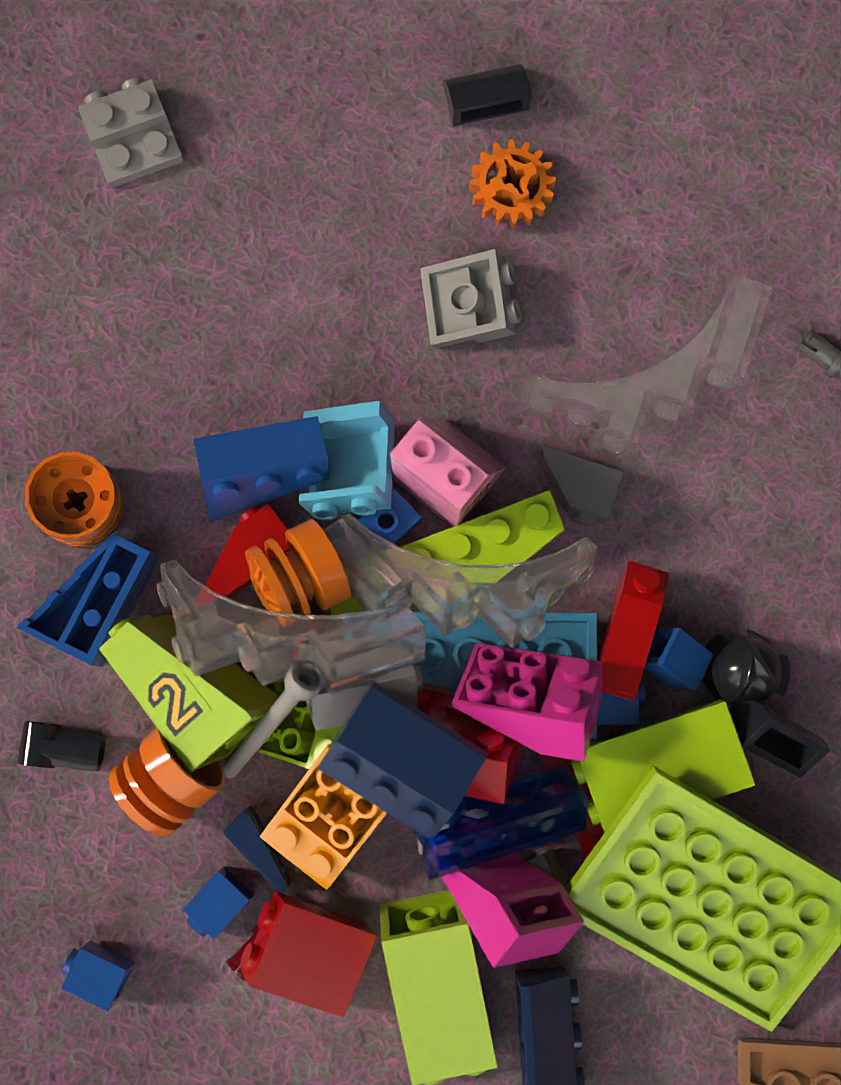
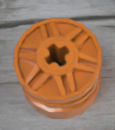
M59 452L45 458L32 470L25 486V506L31 520L58 542L72 547H91L105 541L118 528L124 513V496L117 481L94 457L81 452ZM77 495L85 499L83 503L86 508L80 512L73 508L75 503L72 499Z
M313 519L307 520L285 532L287 552H284L281 546L272 538L264 542L268 559L256 545L245 551L254 589L265 609L275 618L284 631L296 625L292 608L303 621L311 617L308 597L311 596L315 603L324 611L351 597V589L341 561L327 535Z
M156 727L141 741L140 749L129 752L123 761L111 769L108 780L111 792L117 803L132 821L156 836L169 837L182 826V823L194 815L195 808H200L225 786L226 777L219 760L190 772Z

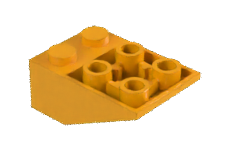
M330 744L325 747L260 835L261 839L326 890L387 814L384 810L317 769Z

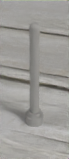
M307 659L295 662L285 675L284 692L223 766L225 777H236L299 701L312 699L325 684V674L318 664Z

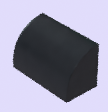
M522 64L443 80L453 126L529 110L532 93Z
M742 701L728 709L743 748L799 778L830 752L828 745L820 736L756 701Z

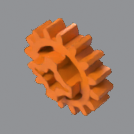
M509 139L507 149L503 150L496 142L493 144L492 155L482 151L479 157L481 165L473 164L471 176L474 179L470 180L469 191L476 193L473 195L472 204L473 206L484 205L481 215L484 219L491 214L495 215V226L499 227L504 219L509 220L511 229H516L518 219H523L524 223L529 226L532 224L533 213L542 217L546 210L544 203H552L554 193L551 189L555 188L556 177L548 175L552 171L553 164L552 162L541 163L543 156L541 149L534 154L530 153V142L526 141L521 149L515 148L514 140ZM495 168L496 177L490 179V183L486 185L489 173ZM506 177L508 180H511L512 183L505 184ZM519 183V189L515 188L513 184ZM538 184V192L530 201L528 190L533 189Z

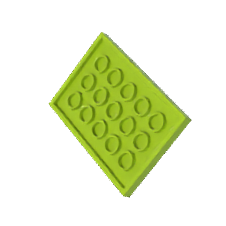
M654 765L565 888L585 921L583 925L770 1032L775 1029L841 944V876Z

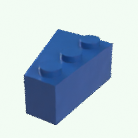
M318 416L193 439L210 522L329 479L328 454Z
M112 533L74 570L75 573L58 590H54L45 599L46 602L28 619L25 618L16 628L89 665L103 667L107 659L99 648L111 638L108 634L109 631L116 624L130 616L160 557Z

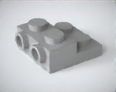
M140 77L131 78L122 84L123 90L109 95L104 91L93 92L86 96L85 104L77 106L110 188L184 162L152 79L144 81Z
M496 249L420 268L431 346L441 348L471 340L481 343L516 334L515 323H520L522 316L517 299H511L509 285L516 282L515 269L511 260H506Z

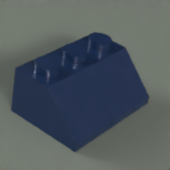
M373 681L334 736L317 769L432 841L454 814L485 762L488 753Z
M565 967L515 970L522 1085H585L583 1068L576 1067L575 1050H582L580 1024L573 1023L572 1006L579 1005L577 980L570 979Z

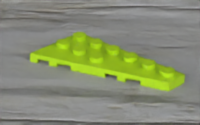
M548 490L344 568L351 589V597L330 608L342 643L343 612H465L482 596L499 585L508 575L530 560L565 531L551 491Z

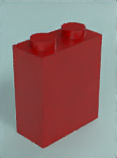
M275 891L271 902H266L261 909L258 918V927L260 929L254 943H249L243 952L240 964L242 974L250 987L344 1018L377 938L376 933L362 921Z

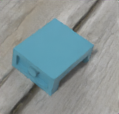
M381 401L305 411L303 419L318 416L328 454L329 479L310 486L309 493L299 494V504L313 517L320 520H332L337 515L350 513L367 516L376 513V510L391 509L393 473L390 453L394 450L395 418Z

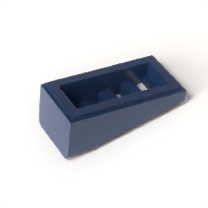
M249 806L223 830V834L278 893H283L291 884L290 876L277 851L260 838L265 828L252 806Z

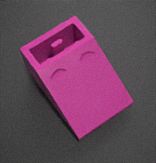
M476 643L453 698L452 707L540 754L585 761L602 702V662Z
M501 844L437 852L431 856L493 968L559 953L585 922L562 884Z

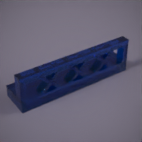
M564 766L512 781L506 799L518 797L528 800L526 804L520 806L464 796L452 817L447 821L446 824H450L448 828L440 830L432 840L412 829L422 845V869L430 881L586 830L587 795ZM558 783L565 790V792L558 794L542 791L543 788ZM474 809L489 812L488 816L478 819L465 815L467 811Z

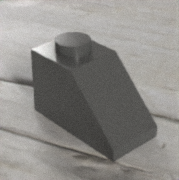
M545 446L539 462L564 510L574 514L573 520L580 524L596 527L597 522L604 524L610 517L624 472Z

